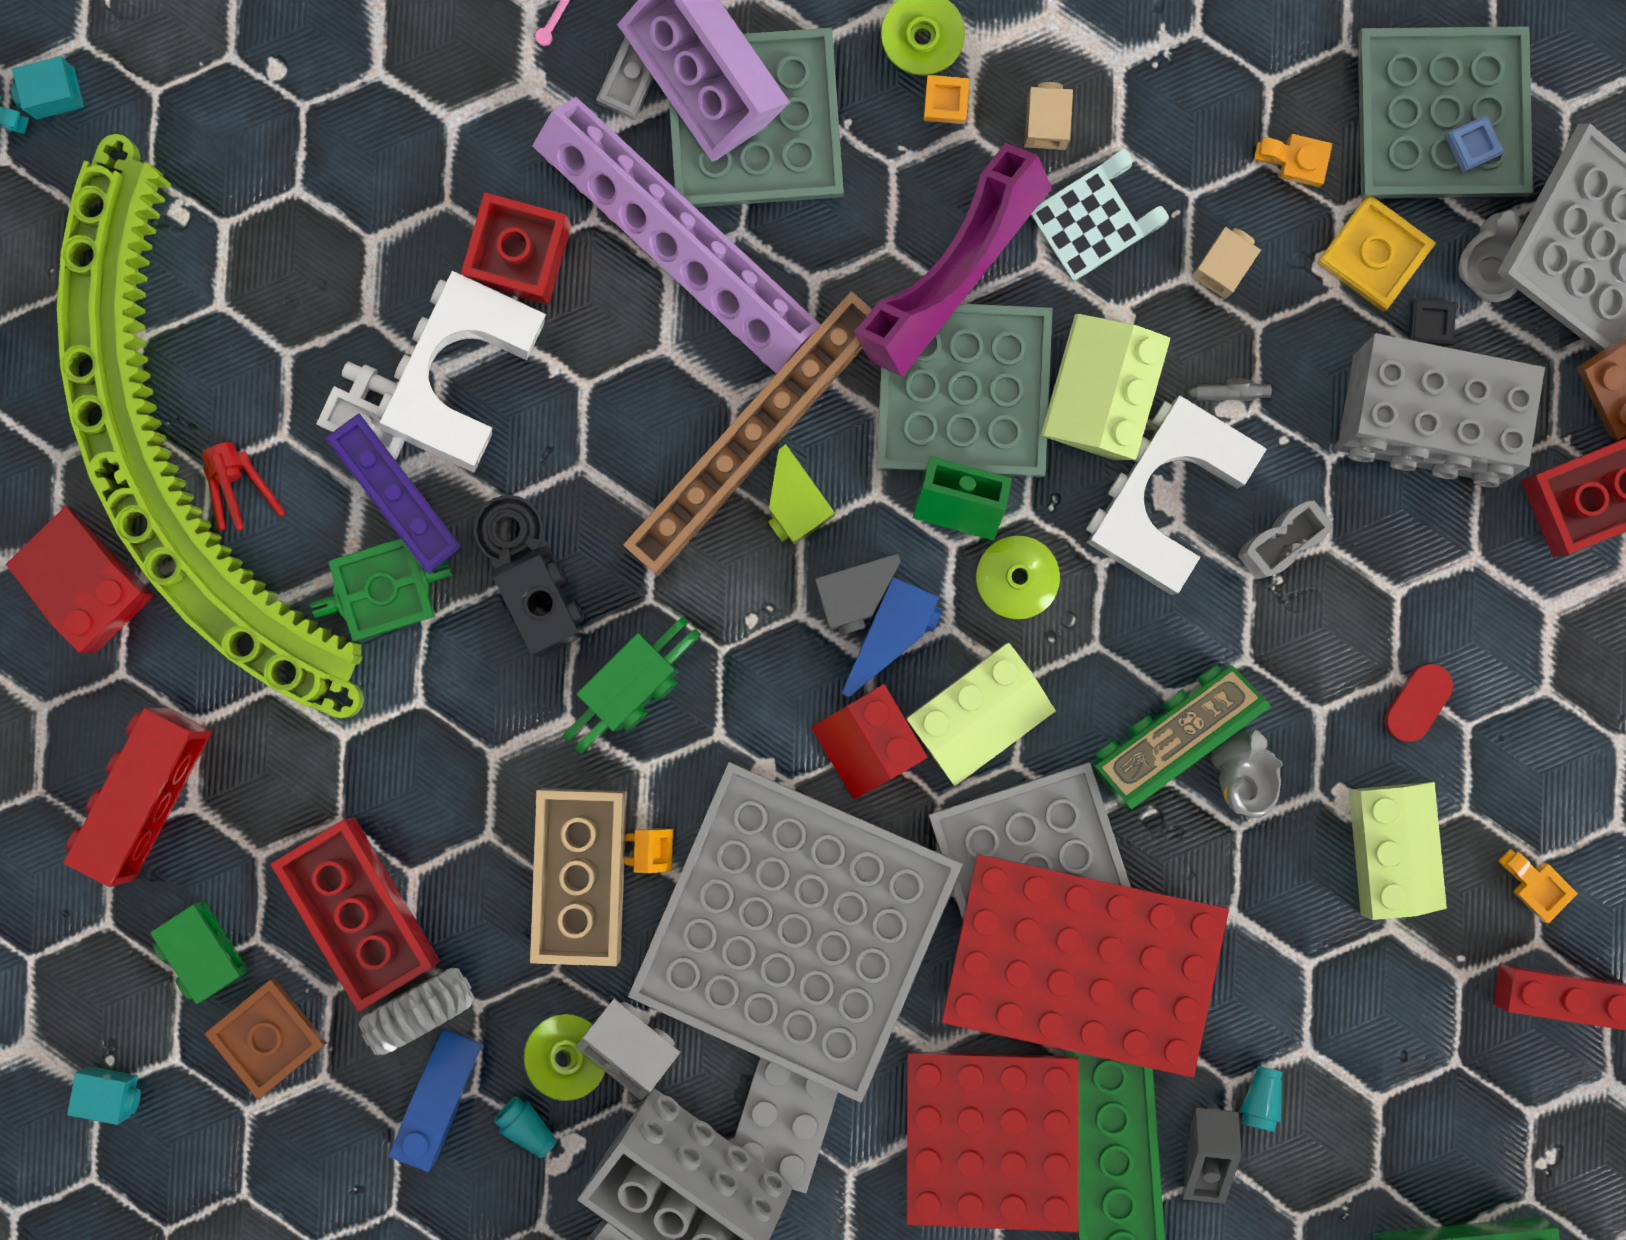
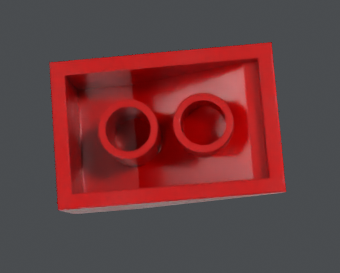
M65 506L6 563V566L49 623L79 653L96 654L155 596L69 506Z

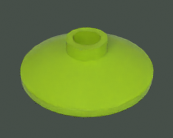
M897 0L884 17L881 39L885 53L895 66L909 74L928 76L944 71L958 58L964 45L965 26L960 12L949 0ZM919 32H925L929 35L930 41L927 44H919L914 38L915 35Z
M1009 536L998 540L984 552L977 566L976 584L983 602L993 612L1009 619H1027L1043 612L1052 603L1059 589L1060 571L1054 555L1044 544L1027 536ZM1015 569H1022L1026 572L1027 580L1024 584L1018 585L1013 582L1012 572Z
M556 1015L541 1022L529 1035L524 1049V1066L529 1080L543 1095L554 1100L572 1101L588 1095L601 1082L605 1071L575 1048L592 1026L587 1020L575 1015ZM558 1052L564 1053L568 1058V1063L565 1067H560L555 1061V1056Z

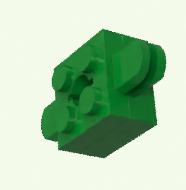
M684 616L654 645L644 635L637 633L576 694L589 709L562 737L567 742H570L596 716L601 719L575 746L574 749L580 755L608 728L612 731H618L622 728L626 731L632 730L648 714L643 707L653 697L657 701H661L678 684L673 677L679 670L673 664L702 634L695 628L666 656L661 652L689 624V621Z

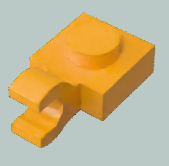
M1291 134L1285 145L1279 140L1263 137L1262 142H1258L1256 145L1254 160L1282 166L1279 176L1281 179L1321 187L1325 181L1333 143Z
M1511 849L1498 860L1511 875L1521 882L1513 893L1542 922L1549 924L1578 894L1547 863L1542 862L1535 869L1520 852L1514 853Z

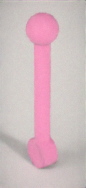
M560 0L545 28L537 30L535 38L539 45L548 46L553 40L551 32L570 0Z

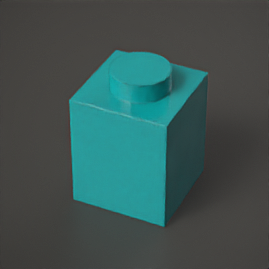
M59 56L12 68L15 83L11 84L13 100L19 109L24 110L34 119L38 120L84 108L75 68L63 57Z
M91 1066L76 1072L67 1115L115 1125L120 1124L130 1118L131 1114H135L139 1106L141 1090L136 1088L138 1075Z

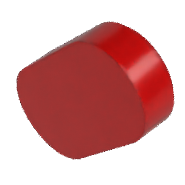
M1434 664L1422 665L1414 669L1387 709L1384 717L1385 728L1394 739L1413 742L1421 739L1427 733L1453 690V681L1446 669Z

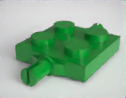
M400 538L328 561L334 579V595L314 602L311 601L310 607L311 609H318L312 611L315 619L339 611L347 622L352 641L358 642L435 618L436 614L430 598V583L450 576L453 577V570L449 568L451 564L447 560L428 574Z

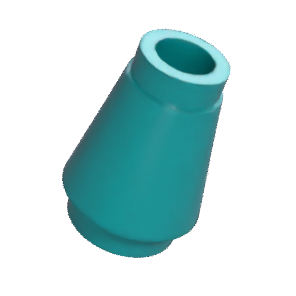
M1257 1066L1256 1074H1254L1239 1113L1243 1114L1242 1125L1275 1132L1277 1122L1281 1123V1078L1283 1072Z
M518 1096L512 1098L494 1119V1123L499 1127L498 1133L535 1154L539 1159L545 1157L557 1142V1139L552 1135V1132L528 1100L523 1102Z

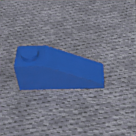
M892 577L841 694L847 697L853 695L919 640L925 630L933 632L943 609L936 606L940 597Z
M445 1028L442 1030L405 1113L390 1151V1158L428 1173L434 1167L444 1146L483 1043Z

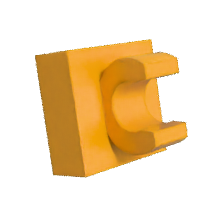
M928 75L924 121L965 124L970 78Z
M636 829L635 833L625 835V841L635 842L634 857L624 858L625 864L634 866V872L658 873L672 871L673 829Z

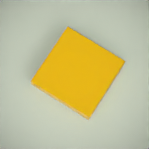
M1365 197L1322 254L1317 264L1385 312L1436 242L1376 198Z

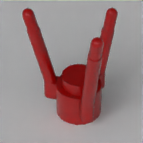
M224 442L202 452V457L206 464L203 470L208 480L218 530L223 531L225 529L219 485L222 487L236 530L241 531L244 528L231 487V482L242 477L241 469H244L276 514L280 517L285 515V510L277 501V498L252 466L246 451L237 453L233 442Z

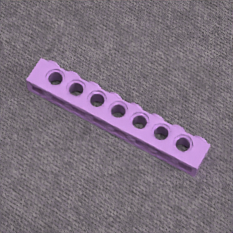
M577 97L551 112L532 146L545 157L548 163L559 170L582 194L589 198L612 222L618 225L643 251L648 253L673 279L678 281L703 307L708 309L734 336L738 337L764 364L768 365L777 374L821 324Z

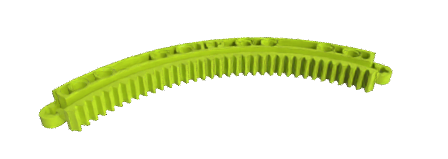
M108 135L98 145L92 163L84 160L76 181L61 248L57 297L60 369L69 417L89 478L118 536L147 579L186 623L226 658L273 690L308 708L318 709L330 716L337 718L353 717L360 711L364 702L363 692L360 687L349 681L356 664H360L363 658L361 656V644L354 642L346 644V637L332 636V630L319 627L317 629L318 622L309 619L303 620L304 613L295 610L290 611V603L277 601V593L264 590L266 584L262 581L253 580L254 573L251 570L240 568L243 562L238 558L229 556L232 551L231 548L218 544L222 537L219 534L208 531L212 526L210 521L199 518L203 512L202 509L190 505L194 499L193 494L181 491L186 482L174 476L179 467L167 462L173 455L172 451L160 447L167 440L165 435L154 431L162 425L161 420L149 416L157 410V406L144 400L153 394V389L141 384L150 378V373L138 368L148 362V357L136 352L146 346V341L135 336V334L146 330L144 324L135 320V317L145 314V309L135 304V301L146 298V293L136 287L137 284L147 282L148 278L138 272V268L149 266L150 261L140 255L143 251L152 250V245L144 240V236L156 233V229L147 224L149 219H159L161 215L152 208V205L165 202V198L157 191L158 188H170L171 184L163 177L164 174L153 165L140 162V152L132 141L123 135ZM122 148L128 154L125 161L118 159L115 163V160L110 157V153L112 150L119 151ZM114 167L117 171L111 172L109 169ZM98 200H103L102 212L96 217H90L89 209L91 205ZM88 249H93L94 257L89 265L81 267L79 261L81 254ZM91 357L93 368L89 374L81 377L79 365L85 358ZM100 406L102 418L98 424L90 426L88 422L89 412L92 408ZM113 464L119 466L120 469L114 473L115 480L108 479V475L113 472ZM120 485H123V486H126V487H130V488H121ZM144 515L148 522L147 529L142 535L136 536L132 529L133 522L138 516ZM171 556L176 563V569L170 577L165 578L160 571V566L165 558ZM245 633L250 634L254 641V648L247 656L241 655L237 648L239 638ZM290 661L296 669V676L291 683L284 684L279 677V669L283 663ZM329 680L333 681L332 684H331V686H330V688H329ZM328 688L333 692H343L347 688L349 689L348 697L353 699L352 706H343L340 711L337 709L338 702L332 698H325L322 704L317 702V700L324 697Z

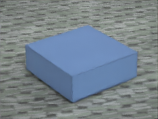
M1487 115L1445 135L1462 174L1501 157L1505 153Z

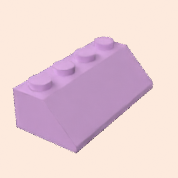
M638 0L617 24L711 162L718 160L764 129L790 103L720 0Z

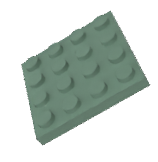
M1529 27L1362 28L1358 32L1361 198L1528 197L1533 193ZM1487 115L1505 153L1501 157L1462 174L1445 135Z
M832 28L743 34L790 103L764 129L716 161L711 162L669 101L675 189L695 208L844 197Z
M960 304L903 377L881 367L876 469L925 472L929 458L933 456L999 475L1045 477L1047 438L1040 435L1049 404L1053 308Z

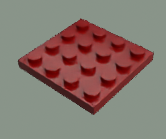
M909 1051L907 1073V1225L1078 1232L1079 1056Z

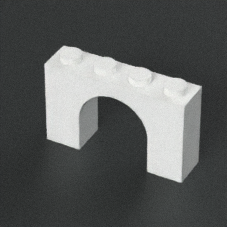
M452 271L447 282L439 280L430 300L431 303L435 304V308L429 319L422 317L412 338V340L418 343L411 357L405 354L402 357L394 375V378L400 381L393 395L388 392L385 393L376 416L381 417L380 427L382 431L471 472H475L492 436V427L447 407L437 398L429 382L431 364L444 347L462 339L482 340L527 360L543 328L546 314Z
M1182 396L1177 397L1172 404L1164 401L1152 420V423L1158 427L1150 440L1142 437L1137 459L1133 460L1135 464L1127 476L1122 472L1119 474L1108 492L1114 498L1107 510L1103 511L1099 508L1086 528L1087 531L1092 533L1086 543L1170 595L1180 592L1199 561L1200 556L1162 534L1148 518L1144 505V491L1151 474L1162 464L1172 461H1187L1199 465L1238 489L1246 484L1267 450L1262 445Z

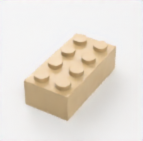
M544 788L536 790L530 963L617 966L621 961L627 791Z

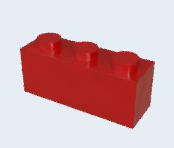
M1499 963L1494 1006L1512 1013L1626 1030L1625 983Z

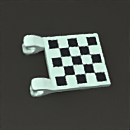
M1126 150L1116 153L1091 172L1039 204L1031 214L1073 282L1145 236L1163 227L1169 219L1165 209L1162 206H1158L1138 221H1135L1110 182L1111 179L1126 172L1132 166L1133 159Z

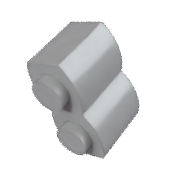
M1315 500L1307 501L1282 513L1271 529L1250 538L1241 548L1238 557L1255 579L1278 574L1293 563L1299 551L1311 548L1321 542L1330 532L1333 523Z

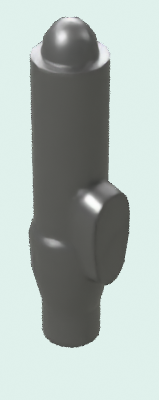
M1231 378L1227 380L1226 384H1198L1188 390V396L1195 399V401H1251L1259 398H1271L1272 393L1271 384L1252 383L1251 380L1244 378Z

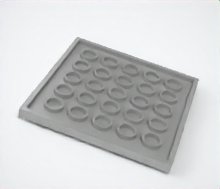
M728 762L628 997L862 1103L963 863Z

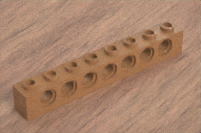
M851 291L623 546L653 573L659 576L863 349L854 332L872 309Z

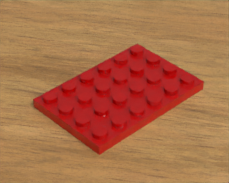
M976 854L941 1022L1194 1078L1229 909Z

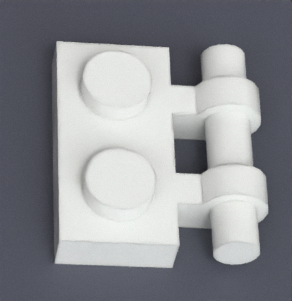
M348 361L342 370V377L353 381L354 384L349 393L335 386L333 387L316 425L333 432L360 413L396 460L405 441L381 430V417L376 416L379 406L364 399L370 390L381 395H385L386 392L393 395L400 380L395 383L378 375V370L366 364L360 367Z

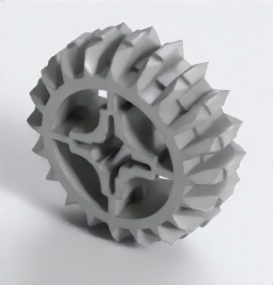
M459 968L447 969L363 1016L359 1022L363 1032L362 1037L375 1055H385L468 1009L475 1000L470 990L472 987L467 978L463 977Z

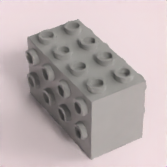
M1375 333L1353 355L1337 451L1349 453V458L1358 462H1374V459L1391 462L1390 466L1398 470L1413 471L1416 470V467L1432 470V475L1438 478L1456 479L1458 476L1473 478V483L1478 486L1499 487V484H1503L1530 465L1545 367Z
M653 1088L611 1143L577 1200L632 1240H769L793 1187L786 1183L780 1175L769 1171L751 1158L744 1149L733 1145L716 1133L709 1124L698 1120L684 1110L674 1099L663 1095Z

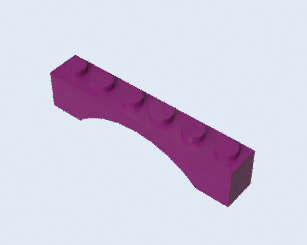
M1008 143L1002 146L980 174L976 192L966 218L942 257L911 287L895 296L879 300L855 330L854 334L871 363L901 377L905 375L1051 190V184L1038 155Z

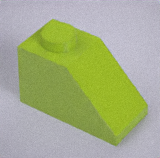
M785 444L778 451L769 511L773 518L768 521V524L781 542L789 538L792 544L796 545L835 517V512Z

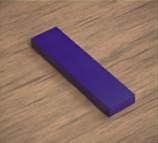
M360 413L325 437L428 574L463 549Z

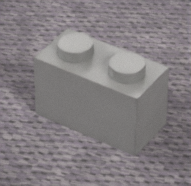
M613 999L575 1048L642 1100L652 1091L681 1052L674 1047L675 1043L668 1034L657 1028L653 1030L641 1021V1014L632 1005L626 1002L619 1003Z

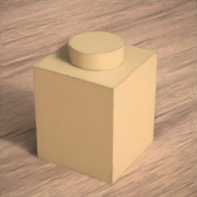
M1055 82L1039 83L1038 87L1030 88L1027 97L1024 147L1066 150L1071 133L1072 89H1063L1062 84Z
M1225 227L1191 277L1222 298L1227 299L1234 292L1261 250L1253 245L1255 243L1254 239L1244 231L1237 228L1231 231Z

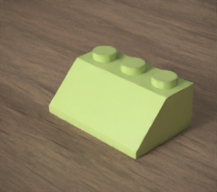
M1075 314L1040 436L1110 460H1136L1171 338L1134 324Z
M1006 643L907 716L905 720L952 784L956 786L1056 710L1035 676L1011 644Z
M1435 782L1349 789L1361 915L1372 920L1419 916L1447 909Z

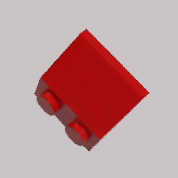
M884 684L811 727L853 799L888 782L928 758Z

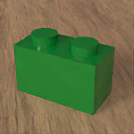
M930 456L919 486L912 519L994 541L1006 511L1012 478Z
M205 901L191 905L150 932L155 940L153 948L157 956L165 964L170 963L178 975L176 984L179 990L187 999H193L196 1005L209 999L250 972Z

